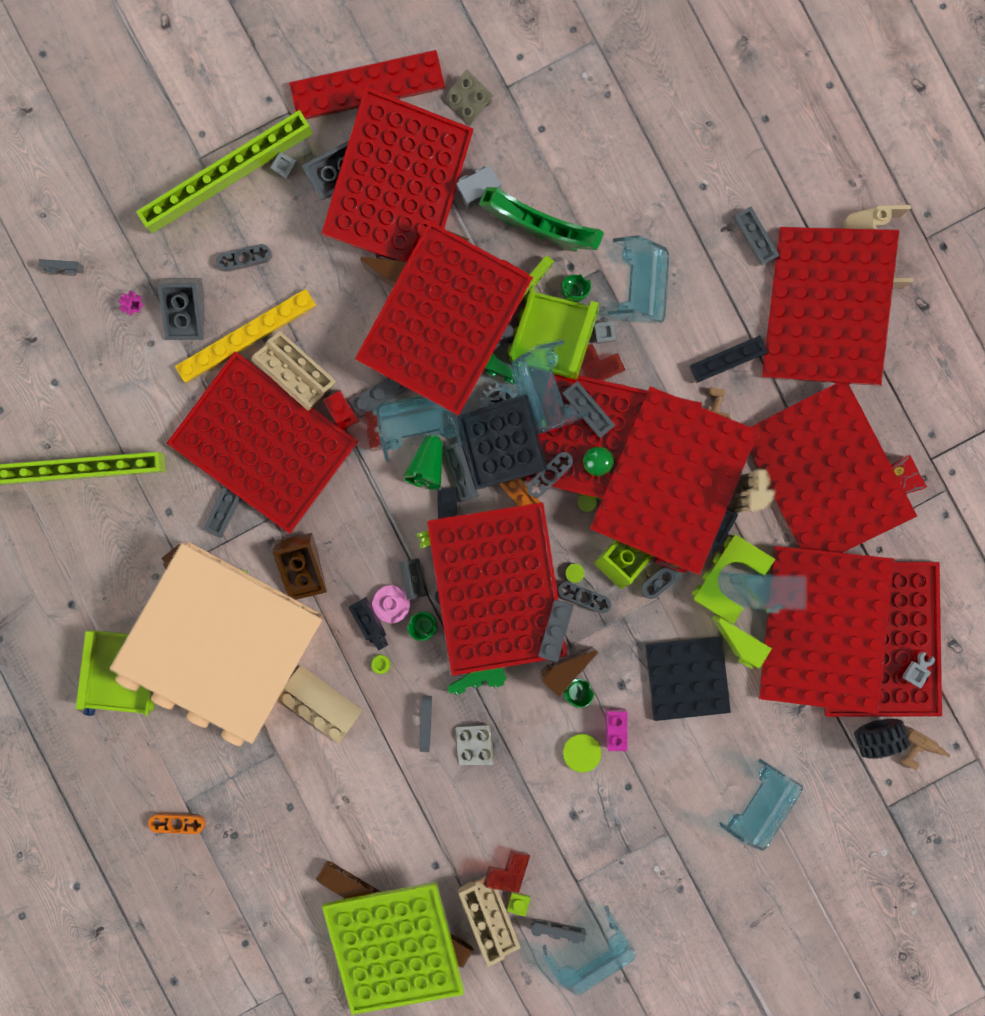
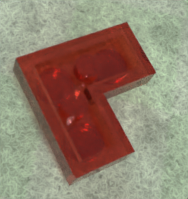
M593 343L588 345L581 365L586 377L604 381L625 371L618 353L600 361Z
M373 411L365 412L370 448L373 451L382 450L381 445H384L382 434L377 430V427L380 426L378 415H374Z
M511 850L505 869L488 867L483 885L486 888L519 893L530 855L526 852Z

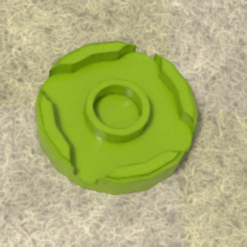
M577 733L565 742L563 757L566 764L572 770L579 773L589 772L599 764L601 748L593 736L586 733Z

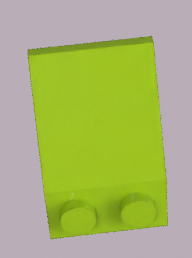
M613 540L593 564L617 587L623 589L634 581L653 556Z
M713 616L712 620L735 656L739 657L738 662L751 669L753 667L760 669L772 648L723 618Z

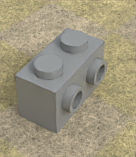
M491 166L480 167L475 171V174L471 176L466 175L460 178L457 183V190L468 209L480 203L486 187H498L501 189V184Z

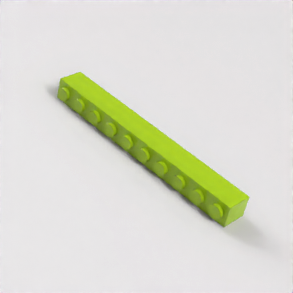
M298 110L137 210L136 213L145 227L153 234L277 157L279 152L283 153L313 134L301 111Z
M149 452L0 464V486L166 473L165 454Z

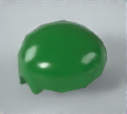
M571 274L565 277L561 284L562 295L569 301L577 303L583 301L591 291V281L584 279L582 274Z
M599 446L589 449L583 459L585 470L593 476H602L610 472L614 464L613 454L607 448Z
M418 612L411 617L407 630L413 639L426 641L435 635L438 623L435 616L431 613Z
M576 678L563 692L566 702L575 708L587 707L594 698V692L591 689L590 683L581 678Z

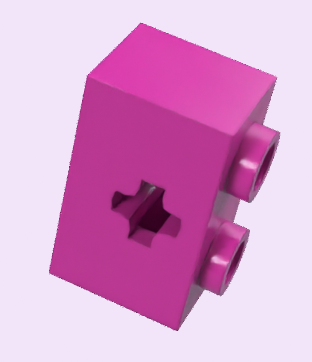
M606 709V749L608 751H627V711L625 709Z

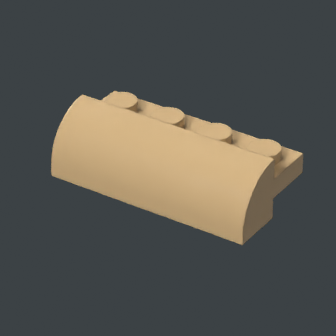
M281 331L271 337L266 345L255 353L251 359L308 411L314 405L320 403L337 382Z
M757 470L741 475V493L734 494L735 513L761 510L771 503L774 491L766 490L770 482L769 475H766V470Z
M302 665L286 683L278 698L279 701L338 744L363 711Z
M492 874L474 882L470 881L458 889V895L487 967L504 960V956L521 948Z

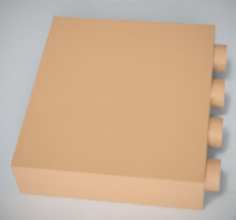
M186 541L181 543L110 669L118 673L115 680L123 687L137 691L141 685L154 692L151 700L167 709H172L177 704L187 709L189 712L186 718L192 723L207 728L211 722L223 728L221 736L226 741L237 746H242L244 741L253 744L323 620L324 615Z

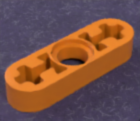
M156 813L149 819L148 827L155 833L199 834L206 827V820L202 815ZM159 818V822H166L168 820V823L157 827L154 821ZM175 818L182 821V827L179 829L174 828L172 825V821ZM195 820L201 824L197 829H195V825L187 826V823H193Z

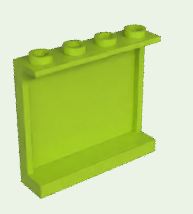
M532 286L530 293H527L525 297V309H522L519 315V327L516 326L514 329V342L508 347L507 355L510 357V362L577 380L598 316L599 303L591 301L589 306L537 293L535 287Z
M90 629L86 631L75 709L112 710L142 713L145 716H148L150 711H154L155 702L151 700L152 691L141 685L137 691L123 687L115 680L118 673L110 669L127 640L128 633Z

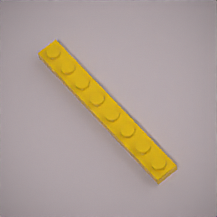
M307 289L175 367L184 383L187 384L229 359L235 351L237 353L241 352L317 306Z

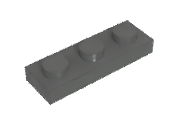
M752 207L743 210L733 217L761 266L780 256Z
M387 378L350 402L359 417L362 418L405 392L408 388Z
M578 381L562 393L599 439L615 427V424Z
M457 442L443 448L461 503L478 497L479 494L475 490L471 471L461 443Z
M224 486L203 529L222 538L241 498Z
M554 599L539 650V657L558 662L574 607L573 604Z

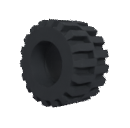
M890 718L873 721L859 727L854 733L861 756L868 759L890 757L903 752L910 746L904 723L900 719Z

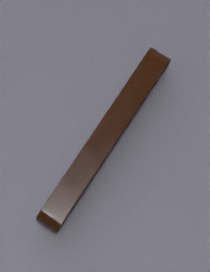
M331 861L325 862L316 877V880L321 885L345 899L382 892ZM450 933L458 966L464 968L474 948Z

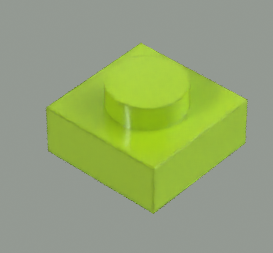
M512 891L507 912L526 917L531 898L530 895Z

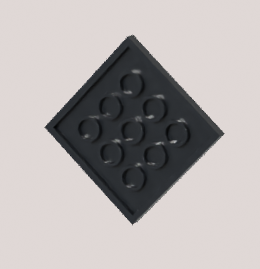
M528 394L456 416L475 490L548 470Z
M722 636L645 644L654 721L731 713Z

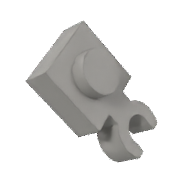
M922 651L917 656L918 662L911 661L902 676L903 679L920 689L931 673L926 668L935 661V658L929 657L928 661L925 662L924 656L926 653Z

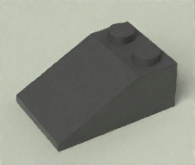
M348 141L302 165L303 170L321 200L330 198L333 195Z
M164 278L158 283L165 340H203L204 291L202 278Z

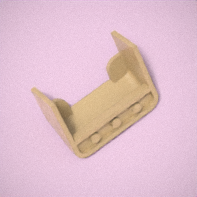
M911 205L877 206L852 213L845 219L844 228L877 229V226L886 225L891 218L903 216L911 209ZM894 278L893 289H903L913 282V278Z

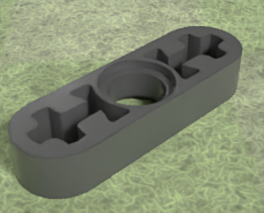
M259 244L221 253L217 257L216 263L222 271L230 272L267 263L272 258V252L267 245ZM262 249L267 252L264 258L260 255L253 257L251 253L253 251L255 255L260 254ZM243 253L249 254V260L246 263H241L239 260L240 255ZM233 256H235L237 265H235V263L232 261L234 260ZM225 258H227L228 261H232L228 262L227 267L221 264L224 262Z
M566 452L559 453L547 465L548 470L555 472V479L548 481L544 477L546 471L540 472L528 484V494L533 498L541 497L571 468L573 463L571 455ZM561 457L564 459L567 457L568 465H562L559 468V470H561L562 472L559 474L558 470L552 465L555 464V466L557 467L560 463L559 458ZM541 477L542 481L548 484V486L545 487L543 484L539 489L541 492L533 494L531 486L533 484L537 486L541 482L538 478Z
M562 582L558 587V593L562 598L596 612L606 613L611 608L609 598L571 582ZM570 585L569 589L573 591L579 588L575 600L572 599L573 594L567 593V595H563L562 587ZM582 592H587L590 595V599L586 603H582L579 600V595ZM593 595L597 596L595 598L597 601L601 602L605 599L607 607H603L600 610L599 605L593 603V607L589 606L593 601Z
M422 696L420 752H430L432 696Z

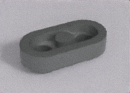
M666 567L659 569L642 583V595L648 599L658 597L675 582V572ZM664 573L668 575V579L666 581L662 579V575ZM650 585L654 588L651 593L647 591V587Z

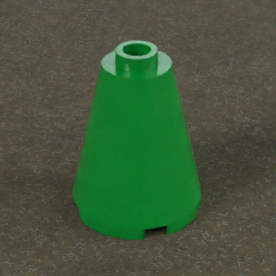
M429 435V437L423 439L404 473L403 478H405L404 480L407 483L422 488V485L428 486V490L440 489L443 442L440 440V437Z

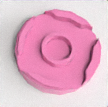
M388 585L375 593L372 600V608L378 619L382 622L397 623L408 614L410 600H407L405 590L401 587Z

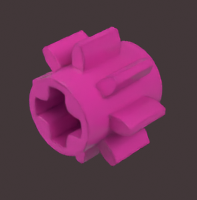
M129 290L128 294L121 293L122 296L117 301L121 305L119 310L126 312L130 316L133 315V312L140 313L139 310L144 306L140 301L142 296L135 294L131 290Z

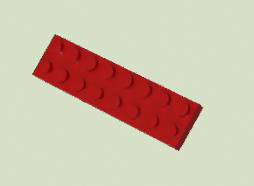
M437 50L289 82L295 111L300 110L306 120L359 108L365 86L397 99L445 89Z

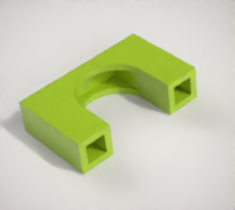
M736 534L726 538L722 545L725 547L722 553L718 552L712 561L715 563L712 569L708 568L702 576L705 580L701 586L697 584L692 592V595H694L692 600L733 625L744 608L721 592L718 584L721 570L730 563H741L761 576H765L775 560Z

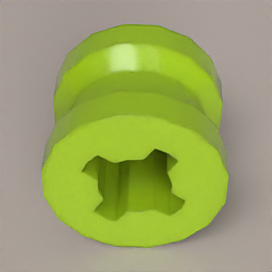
M428 530L416 534L417 538L420 539V549L431 546Z

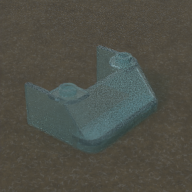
M640 235L613 238V243L624 247L622 258L626 264L631 266L628 302H622L618 311H608V316L623 321L662 323L666 315L670 258L668 249Z
M563 340L537 345L511 364L512 375L519 395L528 394L538 435L574 423L589 415L588 411L577 414L576 409L571 404H563L552 369L556 367L558 362L555 349L564 344Z
M423 396L384 403L376 409L379 438L386 462L390 461L389 450L398 449L403 444V438L440 431V435L446 438L456 436L458 447L462 446L456 414Z
M730 574V583L750 606H753V609H767L769 613H779V609H806V576Z
M760 758L758 762L764 765L759 771V780L762 783L742 814H733L728 820V825L722 822L718 825L742 843L763 851L769 846L803 791V785Z
M608 905L604 908L608 919L617 933L611 936L608 941L609 951L577 971L571 966L560 968L546 945L543 946L544 958L560 984L573 995L583 994L635 959V949Z

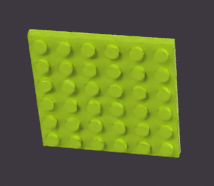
M437 882L323 903L322 909L351 1015L464 995L465 989Z

